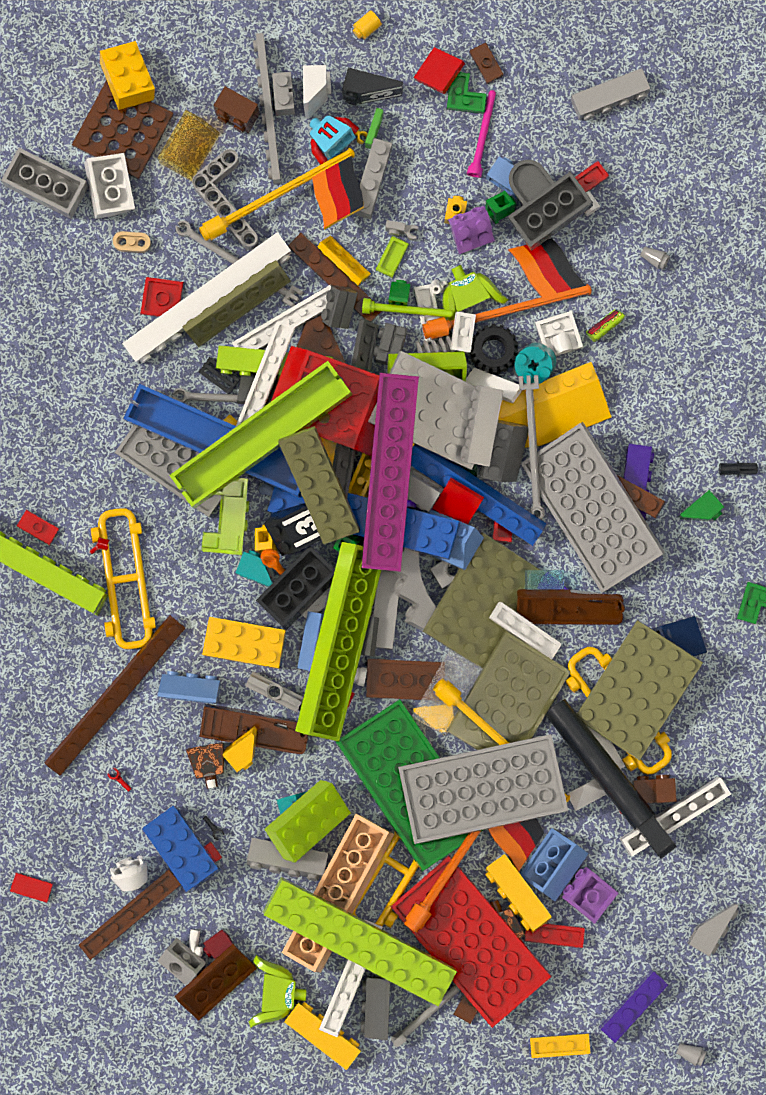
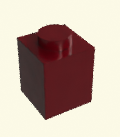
M223 928L203 943L205 945L203 950L209 958L213 956L215 959L234 942Z

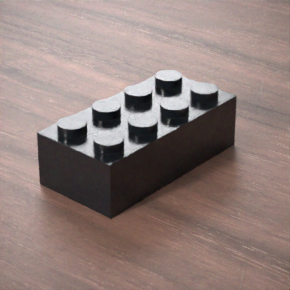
M309 546L256 601L287 630L331 586L335 569Z

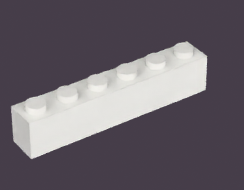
M716 777L654 817L665 832L669 834L725 799L731 793L720 777ZM632 830L619 838L630 856H634L650 846L638 830Z

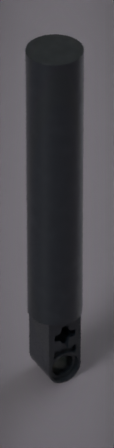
M564 699L548 710L545 716L631 827L641 833L660 859L673 851L677 846L654 816L656 814L568 701Z

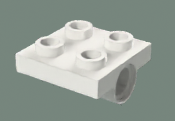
M572 311L535 322L541 343L551 348L555 356L583 348Z

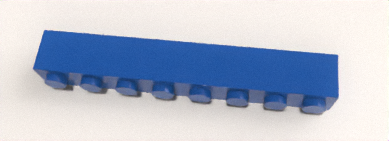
M416 444L412 447V467L444 488L450 478H453L483 496L484 499L477 510L533 546L546 525L544 521L456 463Z

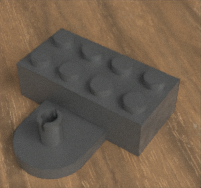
M534 160L520 161L510 171L509 184L511 190L523 206L509 215L508 219L531 251L593 207V201L571 171L556 182L552 180L544 167Z

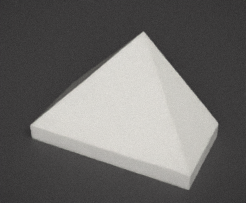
M593 779L567 793V795H570V801L575 811L605 796L606 793L597 781Z

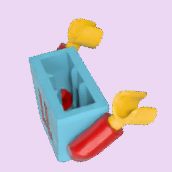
M329 115L322 121L314 118L310 122V127L312 128L310 131L312 137L310 141L311 150L320 165L336 157L355 138L359 144H364V141L360 139V135L366 138L368 135L365 131L360 132L359 128L351 120L344 117L333 118Z

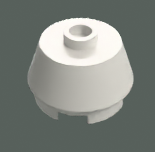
M140 855L135 860H132L131 857L125 858L116 863L117 867L115 869L110 868L112 881L122 891L137 890L148 881L147 862H144L143 857Z

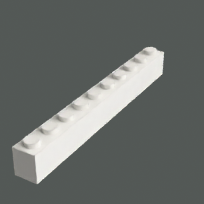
M275 233L122 344L136 363H145L151 358L150 355L153 352L157 351L158 353L165 349L167 342L179 339L182 336L181 332L184 331L182 326L190 319L195 318L205 308L216 303L219 298L226 296L236 286L247 281L250 276L261 271L268 263H272L275 260L281 264L285 263L290 259L291 250L279 233Z

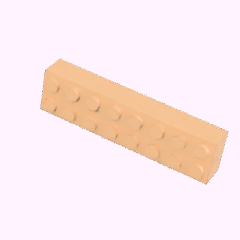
M355 814L313 894L352 914L395 834L364 816ZM293 931L282 953L308 969L321 973L332 951Z

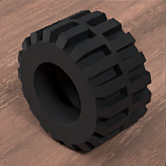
M492 324L489 327L488 325L484 326L482 330L479 329L476 335L474 334L470 354L476 368H480L482 371L490 374L496 373V375H499L501 372L508 371V368L513 366L518 354V342L515 340V335L510 333L511 330L508 328L504 329L503 325L498 327L496 324ZM489 340L500 341L505 347L504 356L499 359L486 357L483 353L485 342Z

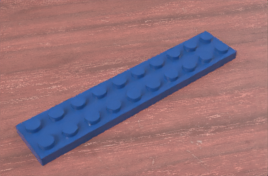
M274 487L267 511L273 513L303 504L305 501L302 496L298 498ZM348 493L347 500L360 528V532L353 535L364 537L368 498ZM407 508L403 548L450 560L460 522Z

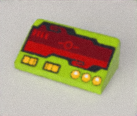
M614 309L587 330L586 333L593 342H596L622 322L625 315Z

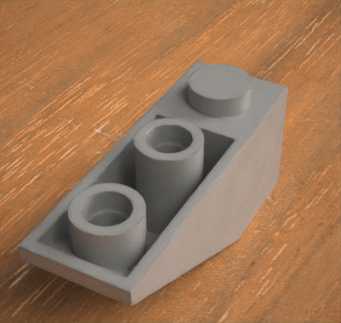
M733 903L696 926L687 944L707 956H710L711 953L715 954L719 947L717 942L720 937H724L728 932L729 927L727 925L730 920L736 918L739 912L737 910L739 905Z

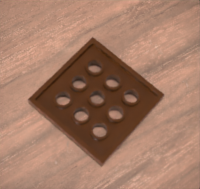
M106 80L72 146L93 157L121 153L125 155L128 150H134L136 152L135 157L128 159L125 156L128 175L139 180L174 114L151 101L121 110L111 109L110 103L114 100V97ZM129 109H135L137 114L135 117L129 118L126 112ZM103 117L111 118V123L108 126L101 124ZM151 117L153 124L145 126L143 124L144 118ZM120 125L128 127V131L125 134L118 133L117 130ZM95 133H101L103 135V138L100 142H94L92 140V136ZM138 133H142L145 136L144 140L140 143L134 140L135 135ZM112 141L119 143L117 150L109 149V144Z

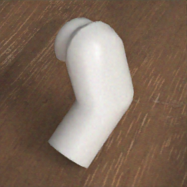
M433 280L431 282L432 293H443L444 289L448 286L447 281L440 283L439 280Z
M191 929L189 948L193 953L201 957L203 955V947H198L200 930Z

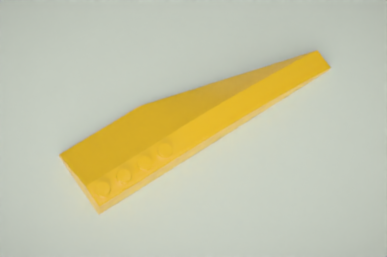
M592 362L549 378L539 384V389H533L537 446H542L556 440L582 422L587 428L611 418ZM526 389L521 391L513 404L502 400L498 420L528 426ZM527 436L525 448L529 447V436Z

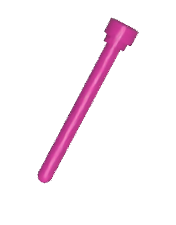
M490 90L488 93L474 161L468 166L467 170L468 176L482 177L481 159L496 96L494 90Z

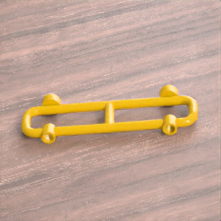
M111 509L100 515L98 527L91 528L92 541L97 543L99 537L108 539L106 520L108 518L126 516L129 520L136 573L113 577L109 547L107 551L102 550L112 621L104 622L106 637L114 636L118 646L123 649L142 648L153 635L152 629L156 628L155 617H150L138 535L142 534L141 522H136L134 513L129 509ZM137 581L145 637L142 640L126 642L122 638L115 584Z
M586 647L572 656L568 663L571 677L565 680L573 693L581 689L586 697L589 696L591 689L576 670V663L585 656L592 654L605 670L612 660L607 653L603 655L602 652L594 647ZM658 732L654 738L655 742L663 750L664 758L655 765L647 767L642 760L639 761L627 753L628 755L622 761L630 772L638 768L642 773L649 775L657 773L667 766L671 761L672 751L667 744L670 742V739L665 732L661 734Z
M394 832V837L352 913L356 916V909L384 863L404 874L403 879L375 923L379 926L386 925L389 928L392 927L398 917L390 906L400 899L419 867L415 860L407 868L389 856L400 839L396 832Z

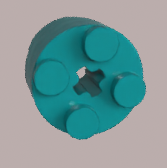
M542 343L527 345L516 356L515 371L517 375L523 376L524 383H527L528 375L531 376V383H535L534 375H538L539 384L544 382L555 370L557 363L555 353L551 348ZM532 362L539 363V365L536 367Z

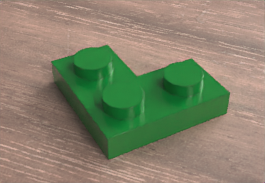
M459 72L449 87L447 110L484 114L486 94L468 92L470 73Z
M747 582L736 619L755 625L760 608H766V587Z

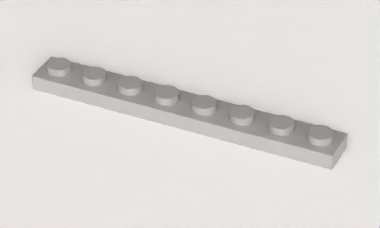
M256 33V40H253L254 52L258 51L259 58H255L256 70H260L261 75L257 77L258 88H262L263 92L262 95H259L260 106H264L265 113H261L262 123L267 126V131H263L264 141L269 143V149L266 150L267 161H271L268 175L269 179H273V184H281L264 34Z

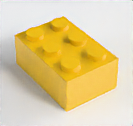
M136 41L100 51V65L118 110L154 100L155 87Z

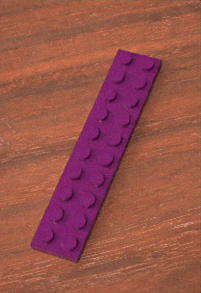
M380 373L361 568L401 572L419 382L418 376Z

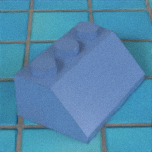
M430 510L429 513H428V514H432V515H436V516H440V517H444V518H448V519L455 520V519H453V518H451V517H448V516H446V515H443V514L438 513V512L433 511V510ZM460 522L450 560L436 556L432 557L465 570L484 537L475 527Z
M310 611L307 613L297 667L299 669L308 671L311 669L324 614Z
M167 671V674H162L158 697L218 704L221 681L217 680L216 676L206 675L205 679L198 678V674L186 673L185 677L179 676V672Z
M551 828L520 875L525 881L553 901H556L589 853Z

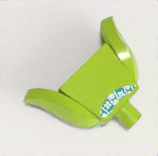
M462 265L451 269L455 280L449 282L443 292V308L454 312L453 317H445V319L449 321L455 320L456 312L488 298H492L501 304H505L509 299L502 295L486 275L474 272L466 275Z
M258 955L255 956L253 962L260 970L266 972L264 973L262 1012L256 1014L248 1021L250 1028L259 1024L281 1020L289 1015L290 1010L294 1008V1000L306 1001V989L295 988V980L288 969L266 961Z

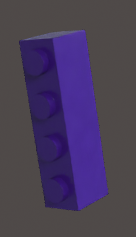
M628 444L623 478L649 492L646 487L647 482L651 481L652 471H649L650 463L653 464L654 452H651L652 447ZM639 510L643 518L646 519V513Z
M651 970L599 1028L616 1043L668 984Z

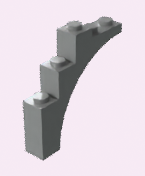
M403 548L401 572L393 571L402 576L394 586L396 589L394 594L413 604L408 608L404 622L423 631L436 606L427 594L422 581L419 567V552Z

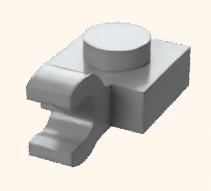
M390 220L386 221L385 231L389 232V235L400 236V234H405L409 240H416L417 236H412L410 232L412 230L418 231V226L405 225V223Z

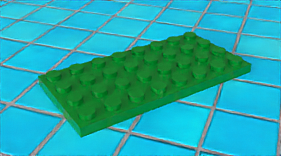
M400 699L341 737L339 742H335L422 872L461 846L469 833L414 844L398 767L439 759V756Z

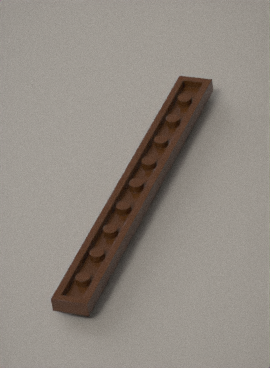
M171 615L167 617L44 762L50 769L61 776L184 631L185 627Z

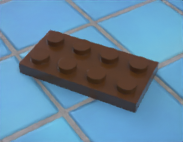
M368 659L366 698L442 701L435 695L433 688L439 680L444 679L445 662Z
M232 944L174 997L199 1021L253 973L257 967L243 952Z

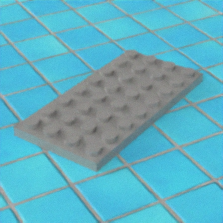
M583 422L537 452L540 495L601 593L665 554L662 546ZM529 457L521 465L531 479Z
M551 734L398 767L414 844L568 812Z

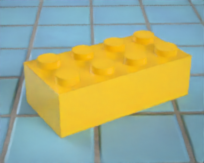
M209 617L202 655L279 669L286 630Z

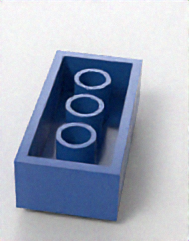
M173 805L142 828L186 892H192L221 870L176 806Z

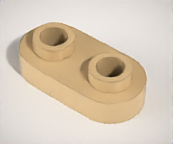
M121 231L114 235L113 245L121 252L145 253L151 247V240L145 233ZM125 239L126 244L120 245V240ZM139 241H145V245L142 247L138 243Z

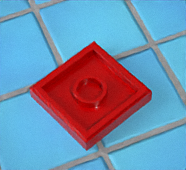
M434 47L413 78L417 82L445 94L465 63L463 60Z
M146 277L140 314L160 317L181 302L184 282Z
M450 478L432 509L468 524L484 497Z

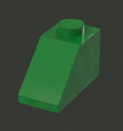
M396 280V282H391L388 304L408 306L410 284H407V281Z
M708 490L678 517L684 520L709 521L712 518L715 521L723 514L720 510L724 506Z

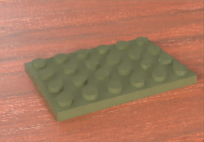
M481 532L480 534L484 539L465 570L459 568L422 632L480 669H483L502 635L507 631L489 619L498 602H502L516 612L517 590L536 589L544 572Z
M637 620L577 714L586 726L640 761L704 662Z
M505 631L466 696L464 703L509 743L531 739L570 674V670ZM460 709L446 730L476 750L499 746L495 740Z

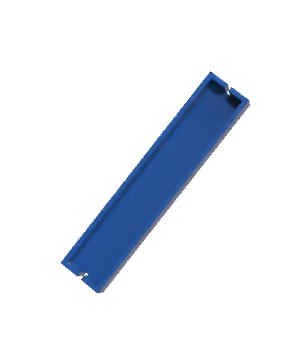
M141 384L138 385L132 398L133 401L139 404L138 407L130 403L123 418L133 425L197 453H201L237 427ZM281 447L244 473L298 498L302 496Z

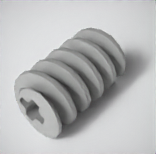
M449 336L445 337V342L441 337L438 338V343L432 339L430 345L426 340L423 341V346L416 342L418 353L457 351L450 350L452 340Z

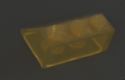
M185 110L159 154L158 161L161 165L192 181L220 133L202 118Z

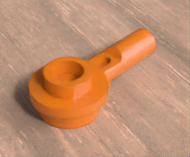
M265 549L261 552L260 558L264 565L273 568L279 575L285 571L279 563L280 555L277 551Z

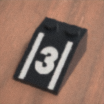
M348 67L342 88L343 99L348 104L356 105L357 103L364 104L399 97L403 94V81Z
M306 503L273 512L264 523L281 556L297 552L321 540Z

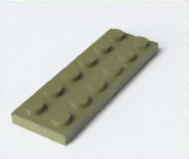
M277 260L268 263L261 271L250 276L247 281L236 286L226 296L219 298L216 303L205 308L202 313L190 319L182 327L199 348L290 283L291 280Z
M314 426L279 439L278 443L323 544L360 532L359 525L316 427Z

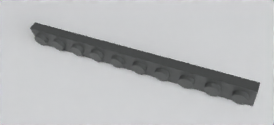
M366 319L359 320L351 366L368 372L371 371L379 325ZM336 444L333 468L347 498L356 451Z

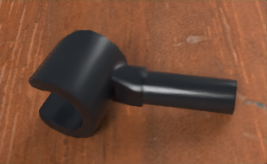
M207 816L203 818L213 831L214 839L219 840L215 833L221 831L224 835L223 829L217 828Z

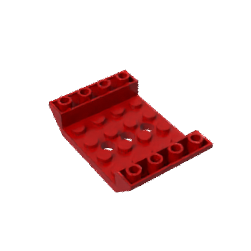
M291 346L271 401L322 364L329 361L353 395L328 412L330 419L327 423H321L318 419L306 429L315 426L321 438L372 457L375 425L368 421L377 403L379 375L306 349Z

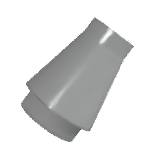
M646 246L640 257L646 259L657 269H664L670 259L667 252Z
M680 1043L676 1054L682 1056L694 1066H701L707 1052L702 1050L703 1048Z

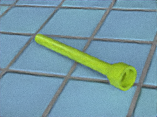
M363 299L362 313L364 314L384 311L449 318L454 316L452 310L375 303L372 299Z

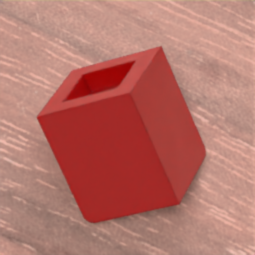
M494 522L492 539L498 543L511 544L512 532Z

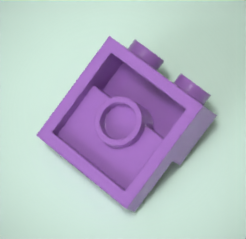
M484 206L475 207L469 212L457 214L453 218L448 219L459 254L495 241L489 215Z
M585 867L584 870L580 869L576 873V880L573 884H569L564 888L562 898L595 924L618 895V892L593 871Z

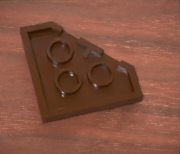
M318 316L307 321L297 347L323 356L333 357L334 360L346 363L330 327L322 322V317Z

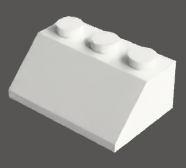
M326 65L303 66V103L305 119H309L328 100V94H331L330 72L326 71Z
M124 153L87 158L84 165L95 219L115 216L134 210L135 206Z

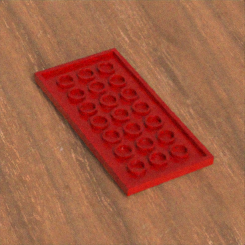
M450 855L390 906L404 923L406 922V916L415 903L419 905L429 894L451 861ZM457 866L430 906L429 912L432 915L422 930L419 929L416 933L409 929L431 956L456 969L457 972L452 981L492 1028L552 977L459 866Z

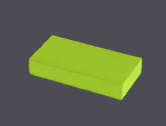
M392 236L376 267V271L393 278L409 244Z

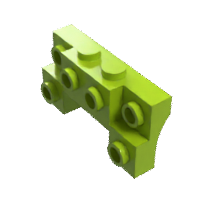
M238 477L214 494L221 495L218 532L203 531L201 551L242 555L244 531H247L248 521L245 520V512L249 511V501H246L248 478Z

